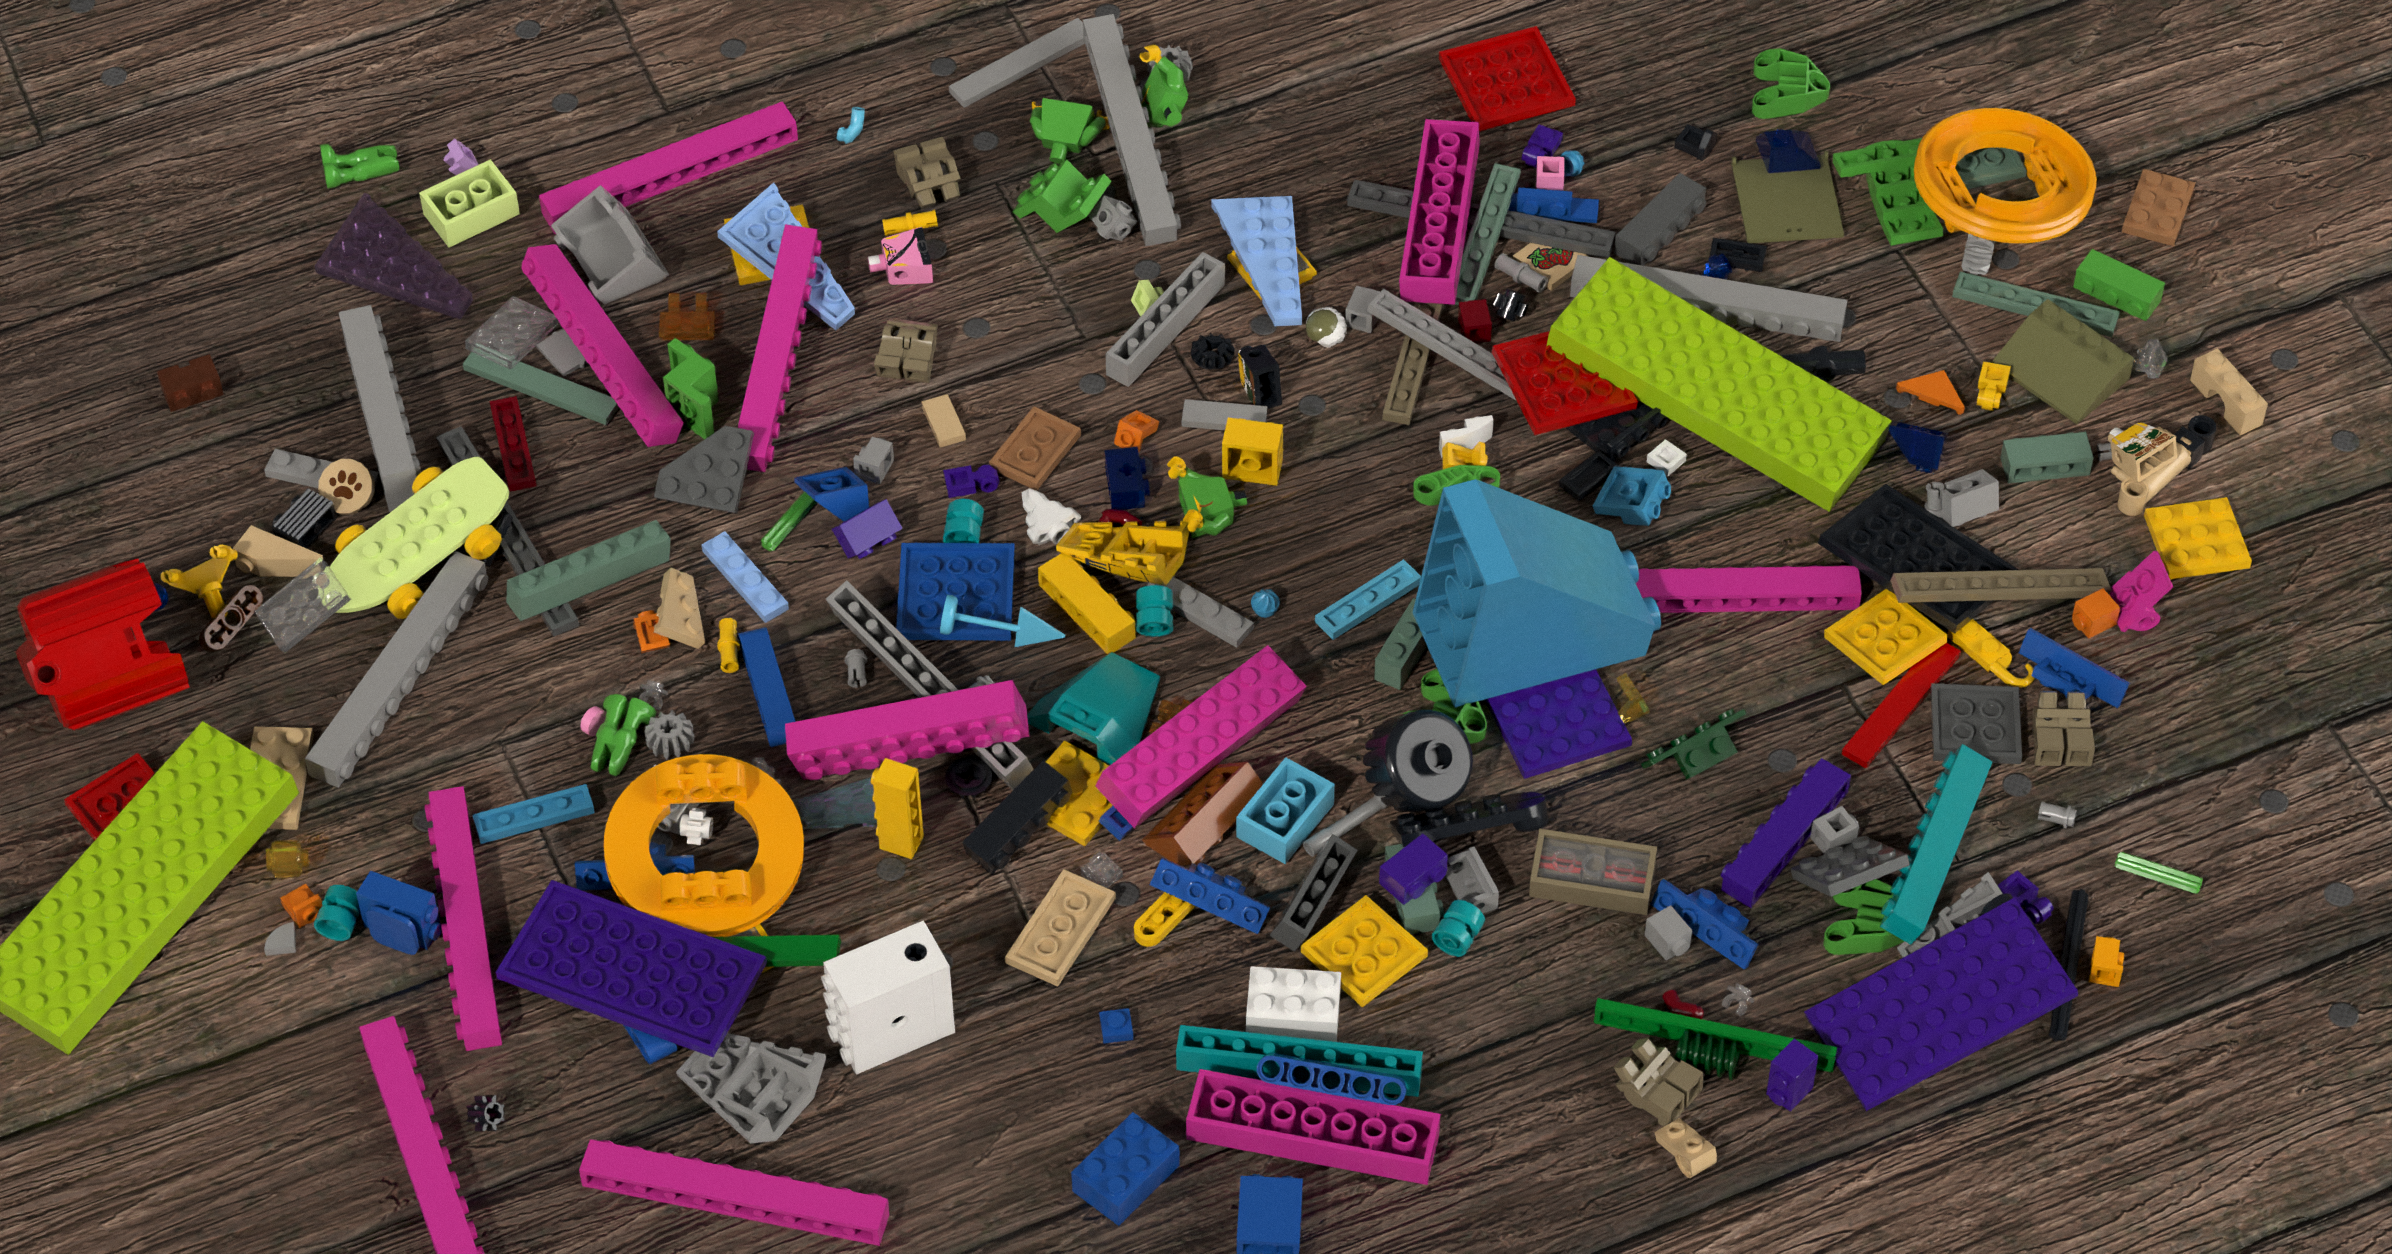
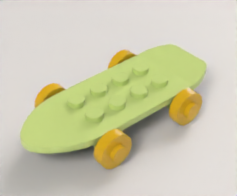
M480 457L463 460L444 472L439 467H430L422 471L413 482V496L368 530L363 525H354L345 529L339 535L335 544L339 555L328 569L320 591V599L323 605L331 612L349 613L369 609L388 600V609L396 618H407L424 594L413 582L464 543L466 552L473 559L477 560L486 559L498 549L502 540L501 534L489 524L499 515L509 497L507 485Z

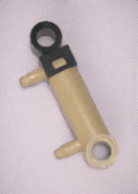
M2204 415L2191 418L2187 429L2182 426L2173 434L2176 436L2178 459L2139 483L2134 481L2118 466H2113L2111 473L2122 481L2117 503L2119 510L2129 516L2143 513L2146 503L2185 467L2191 469L2201 459L2202 454L2211 450L2216 432L2215 421ZM2160 426L2156 427L2160 430L2171 433L2168 430L2161 428Z

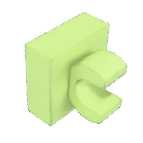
M1139 280L1131 301L1140 316L1164 293V290L1161 287L1153 288L1149 280Z

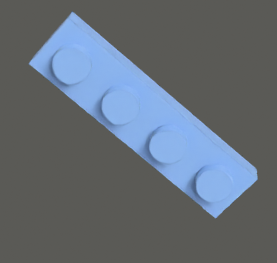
M725 531L701 544L702 552L765 623L789 610L788 602Z

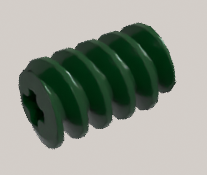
M1685 1030L1680 1037L1675 1054L1676 1061L1680 1059L1688 1064L1692 1062L1693 1067L1698 1070L1704 1065L1706 1075H1710L1714 1068H1716L1717 1077L1722 1078L1726 1071H1728L1730 1081L1734 1080L1740 1058L1736 1042L1733 1041L1729 1048L1726 1049L1724 1039L1721 1038L1718 1044L1714 1046L1712 1036H1708L1706 1041L1701 1043L1700 1033H1697L1693 1040H1689L1688 1030Z

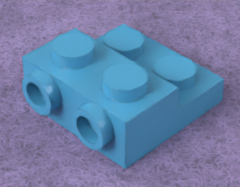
M1614 466L1593 504V509L1596 514L1621 516L1624 524L1649 526L1652 519L1659 517L1662 500L1670 497L1671 485L1666 478L1664 470Z

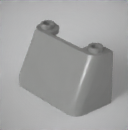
M601 185L551 225L556 233L554 239L563 250L568 248L573 252L590 279L588 283L589 291L598 303L600 301L603 304L610 303L657 284L669 276L666 268L632 215L623 204Z

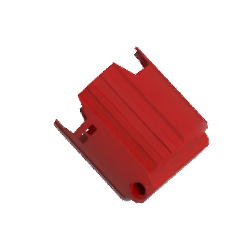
M138 558L110 565L24 596L17 605L19 618L27 639L15 651L28 684L37 694L48 695L59 722L65 728L74 731L81 730L190 688L181 654L170 653L166 641H146L140 623L162 605V602L144 562L140 563Z

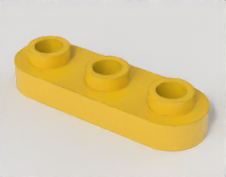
M1164 892L1136 920L1134 924L1135 940L1140 945L1146 947L1159 944L1195 905ZM1166 913L1172 914L1169 917L1164 916Z

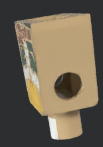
M2136 423L2125 431L2120 428H2114L2109 433L2108 440L2111 443L2114 464L2137 483L2178 459L2176 436L2145 423Z

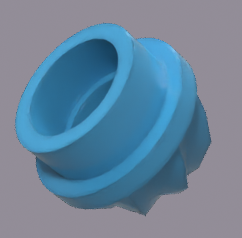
M1567 150L1563 152L1560 157H1564V176L1574 177L1579 175L1585 164L1583 156L1578 151Z
M1262 588L1251 599V607L1254 612L1264 618L1273 616L1280 604L1279 597L1271 589L1265 590Z

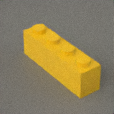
M1061 553L1038 567L1039 586L1107 655L1111 652L1114 653L1136 639V620L1132 613L1125 611L1118 604L1114 595L1108 594L1101 587L1096 577L1090 576L1078 560Z
M885 758L880 768H875L871 777V784L874 787L872 801L875 802L876 808L874 818L877 819L876 836L879 838V848L912 859L924 838L918 768Z

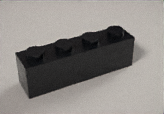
M1042 760L962 842L966 854L991 875L998 869L1004 868L1009 862L1010 856L1018 848H1023L1038 828H1042L1048 823L1051 815L1058 807H1063L1069 801L1073 793L1069 780Z

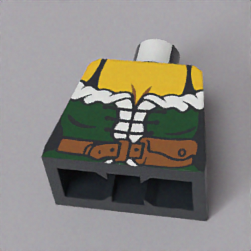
M1265 345L1242 347L1238 352L1240 380L1252 405L1267 406V409L1282 405L1280 369L1277 361Z

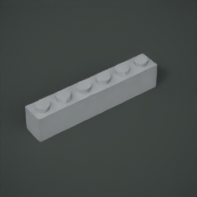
M1202 252L1106 353V375L1129 387L1225 286V263Z

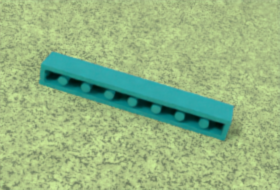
M1964 744L1955 753L1950 751L1942 763L1945 770L1939 774L1933 785L1937 790L1927 800L1925 808L1928 809L1927 814H1923L1916 826L1920 831L1918 835L1916 834L1912 838L1907 848L1911 851L1910 855H1907L1910 865L1899 869L1902 872L1901 877L1894 881L1890 889L1893 896L1887 900L1881 911L1884 918L1880 927L1910 945L1925 930L1992 765L1991 760Z
M1180 1025L1176 1048V1070L1199 1073V1069L1260 1079L1257 1074V1065L1260 1059L1266 1054L1277 1053L1397 1075L1407 1085L1405 1095L1419 1097L1423 1051ZM1268 1060L1263 1064V1070L1269 1076H1275L1280 1071L1276 1061ZM1297 1066L1294 1068L1293 1075L1298 1081H1306L1310 1078V1072L1307 1067ZM1328 1071L1324 1074L1323 1078L1327 1086L1335 1087L1340 1084V1076L1336 1072ZM1358 1077L1354 1080V1087L1356 1090L1368 1091L1371 1088V1083L1366 1077ZM1389 1082L1384 1086V1092L1400 1095L1401 1088L1397 1083Z

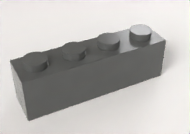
M1679 173L1616 235L1614 254L1631 264L1644 266L1648 261L1651 262L1664 245L1670 244L1674 235L1680 229L1683 230L1687 227L1690 219L1695 214H1700L1706 205V187Z
M1334 834L1331 835L1319 850L1272 930L1271 937L1292 951H1296L1313 928L1355 856L1357 849Z

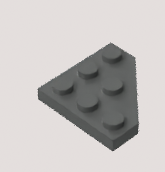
M724 426L659 471L654 498L737 514L754 432Z

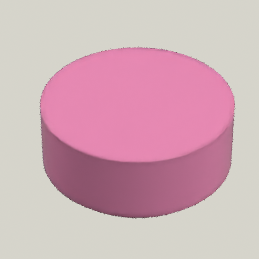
M597 706L588 709L581 720V730L591 737L596 736L600 725L605 722L607 712Z

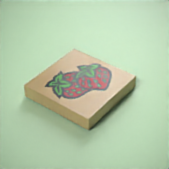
M1529 243L1514 254L1513 259L1519 263L1525 262L1529 264L1530 269L1548 278L1546 287L1552 291L1573 275L1577 255H1588Z

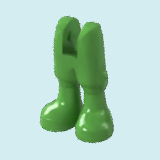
M330 144L320 145L327 189L337 188L341 184L354 180L364 181L398 172L400 169L398 159H396L397 150L393 145H378L357 149L346 155L336 154Z
M613 694L607 696L603 703V710L607 713L605 722L600 725L596 733L597 739L592 754L591 769L595 772H601L607 759H609V773L613 776H618L636 743V731L639 725H649L650 717H656V710L640 699L631 698L630 703H628L625 696ZM626 716L622 728L618 730L620 720Z

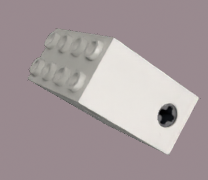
M924 920L823 962L825 975L821 976V979L827 991L823 993V996L828 1006V1009H825V1013L830 1023L827 1026V1030L833 1043L838 1042L840 1044V1054L846 1066L851 1064L855 1074L864 1072L955 1033L950 966Z

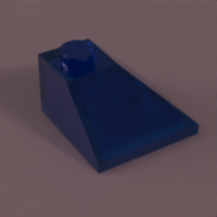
M1780 129L1766 131L1756 136V143L1768 173L1814 170L1821 167L1808 132Z
M1893 421L1890 424L1889 432L1908 462L1916 465L1915 470L1932 473L1933 469L1938 470L1940 468L1949 433Z

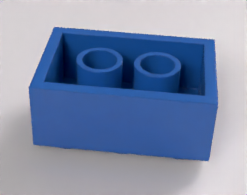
M1132 1112L1071 1172L1072 1191L1119 1226L1180 1166L1179 1145Z

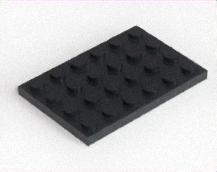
M1887 484L1883 485L1823 532L1818 540L1819 545L1851 566H1855L1860 572L1894 594L1895 592L1890 581L1894 573L2019 570ZM1995 600L1908 603L1955 634Z

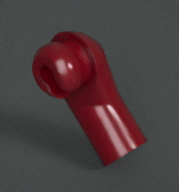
M1105 509L1101 512L1102 516L1099 518V522H1112V526L1114 522L1120 523L1123 526L1126 522H1138V526H1142L1140 519L1125 510Z
M1668 990L1662 995L1670 1013L1703 1019L1704 1011L1702 1007L1693 1003L1681 1002L1675 990Z

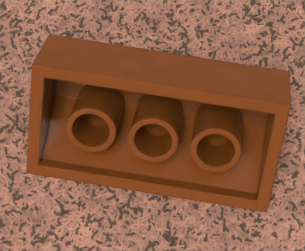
M1248 762L1216 765L1173 807L1142 841L1145 845L1178 865L1198 864L1205 858L1204 853L1210 847L1221 842L1224 838L1223 834L1229 828L1236 825V817L1261 788L1263 782Z

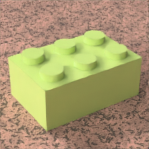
M491 159L419 192L424 216L448 247H452L520 214L517 193Z

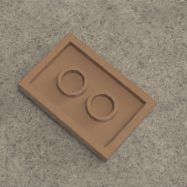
M2143 169L2123 223L2122 233L2174 246L2196 182Z
M1034 406L989 461V465L993 466L999 474L1037 491L1079 439L1081 428Z

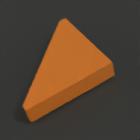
M1944 370L1897 383L1896 390L1898 393L1907 392L1918 396L1919 400L1932 405L1949 407L1956 410L1958 415L1964 413L1965 407Z

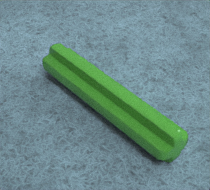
M804 491L761 539L762 547L770 552L774 551L817 502Z
M2119 852L2115 861V867L2195 894L2199 893L2203 879L2199 876L2125 852Z

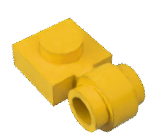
M1983 361L1978 381L1979 393L1976 404L1982 406L1981 409L1993 411V408L1999 409L2001 395L2006 391L2011 366Z

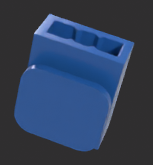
M373 871L369 872L356 895L364 927L369 928L373 939L384 946L410 955L416 954L419 947L428 950L432 941L437 940L442 931L434 893Z
M1259 1174L1240 1177L1237 1254H1299L1303 1178H1294L1292 1176L1264 1177Z

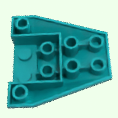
M1111 652L1040 698L1027 715L1028 724L1048 734L1057 724L1097 744L1098 759L1111 765L1141 742L1160 676Z

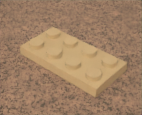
M254 727L250 750L292 774L299 794L268 829H298L308 771L305 757L311 751L314 736L312 728Z
M1063 869L1005 956V963L1058 987L1115 901L1116 892Z

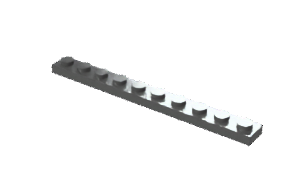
M1354 179L1347 198V206L1409 218L1414 191ZM1470 204L1467 230L1471 231L1479 204ZM1508 210L1499 237L1609 258L1616 232Z
M462 426L436 436L437 444L451 466L472 457H480ZM506 501L501 511L509 513L513 519L504 538L501 540L500 549L518 576L545 565ZM568 602L540 613L553 637L579 626V620Z

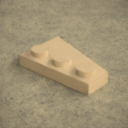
M670 568L663 576L660 593L662 604L657 609L659 620L654 626V633L699 649L705 644L693 576Z

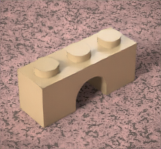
M2218 348L2195 359L2190 381L2206 398L2215 394L2221 396L2225 405L2224 418L2240 436L2263 425L2268 403Z

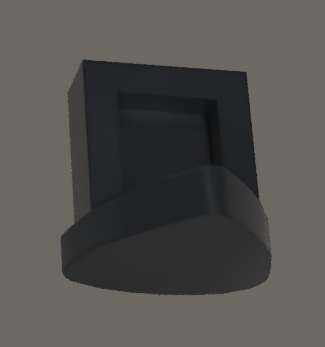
M1687 124L1675 140L1674 148L1703 161L1714 149L1717 142V133L1709 129L1703 131Z

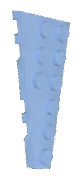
M772 183L720 228L717 233L719 239L772 280L785 224L800 227L802 225L791 213L788 203L782 199L775 183ZM815 256L814 263H817L815 279H810L809 285L812 286L809 302L805 301L804 306L834 330H838L855 314V308L840 284L836 283L827 264L820 257Z
M1292 196L1211 199V207L1220 218V224L1229 235L1231 245L1246 273H1249L1255 290H1258L1262 303L1274 326L1302 325Z

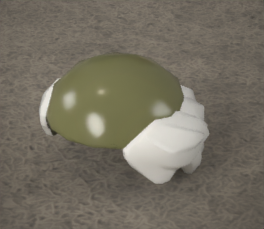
M1332 307L1319 308L1312 311L1307 317L1306 333L1312 340L1317 341L1326 348H1330L1344 340L1347 334V324L1345 318L1341 316V312H1338Z

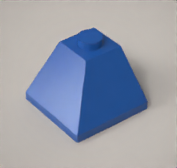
M847 467L794 477L795 484L842 521H846L869 508L867 484Z

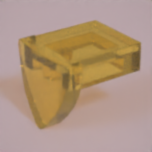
M1627 673L1616 678L1629 699L1618 712L1623 722H1631L1648 714L1650 710Z

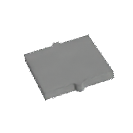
M564 329L559 332H553L552 336L536 344L537 349L563 377L578 368H584L585 364H587L584 356Z

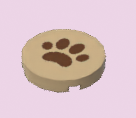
M340 459L332 462L322 472L319 479V495L331 500L334 503L336 513L341 515L358 513V511L363 507L365 508L371 502L374 495L375 481L364 464L353 459Z

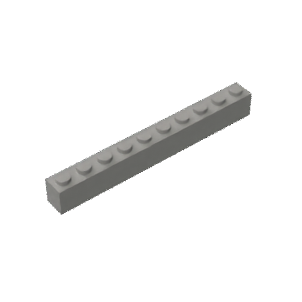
M1114 14L1083 19V38L1145 247L1177 241V229H1181L1180 217L1178 213L1174 214L1172 208L1175 207L1172 192H1167L1166 186H1168L1167 174L1165 170L1161 171L1159 166L1162 164L1159 149H1154L1153 128H1148L1147 126L1149 122L1148 111L1140 103L1143 100L1140 86H1135L1134 83L1136 81L1134 65H1129L1128 60H1130L1128 45H1123L1121 40L1124 39L1121 23H1116Z
M1577 255L1571 280L1570 297L1575 298L1605 263L1606 259ZM1619 262L1723 323L1818 338L1826 341L1840 342L1847 307V300Z
M457 551L452 554L305 757L309 776L338 788L345 779L351 776L354 766L360 758L367 754L373 739L382 733L388 718L397 712L403 697L412 691L416 679L427 670L429 661L435 653L442 649L444 640L449 633L457 628L461 616L465 611L470 610L474 598L479 591L485 589L488 583L485 562L473 559Z
M847 580L826 598L834 614L919 698L958 691ZM1012 742L994 743L986 748H970L1012 790L1034 770L1028 758Z

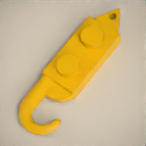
M1974 619L1969 621L1955 634L1948 630V638L1985 670L1994 673L2005 684L2011 687L2024 688L2034 681L2035 678L2031 676L2034 668L2029 663L2025 665L2028 671V676L2025 678H2017L2007 670L2012 661L2010 650Z

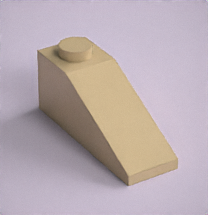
M252 525L233 547L238 552V557L235 560L236 566L246 573L251 572L260 577H324L326 574L323 555Z

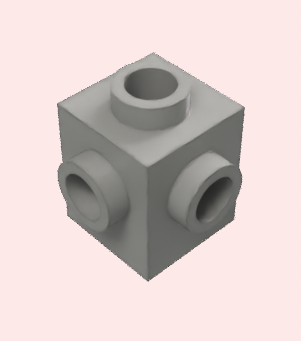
M1103 196L1088 215L1098 227L1097 232L1107 240L1112 238L1122 241L1137 222L1136 218L1131 214L1132 209L1129 205L1108 196Z

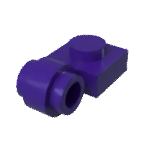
M1539 124L1523 151L1522 160L1525 161L1526 165L1537 168V156L1552 157L1562 142L1563 133Z
M971 465L943 470L949 498L975 494V486L977 485L983 492H993L999 484L998 472L991 465H983L976 472H972Z
M2019 871L2014 872L1997 885L2003 894L2008 893L2013 898L2015 897L2021 908L2023 906L2026 907L2024 912L2034 924H2041L2051 916L2053 911L2052 903L2046 897H2037L2039 888Z

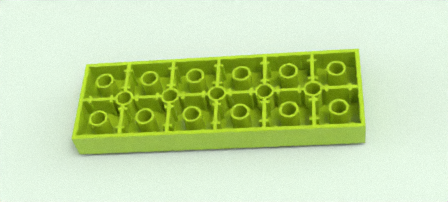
M1611 257L1605 261L1550 328L1547 346H1552V350L1561 355L1564 353L1567 359L1579 366L1582 363V367L1592 373L1598 372L1600 378L1609 381L1622 390H1624V387L1634 393L1637 400L1653 409L1656 407L1661 409V414L1828 512L1832 510L1885 442L1892 422L1889 418Z
M202 721L1 944L0 1012L69 1055L299 794L293 775Z

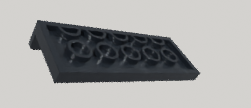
M1637 400L1636 409L1566 427V429L1595 452L1600 450L1613 461L1617 457H1624L1637 442H1644L1653 430L1664 427L1669 418L1661 414V409L1657 407L1653 409Z

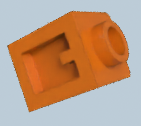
M1135 410L1119 420L1114 444L1133 454H1138L1143 439L1157 431L1160 421Z
M654 610L639 613L638 618H634L633 621L641 653L670 647L667 637L654 633V626L659 620Z
M307 884L280 897L282 906L299 928L313 923L319 909L322 907V899L318 894L314 895Z

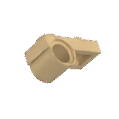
M1680 1118L1655 1132L1656 1141L1675 1156L1678 1167L1688 1178L1697 1175L1717 1162L1715 1146Z

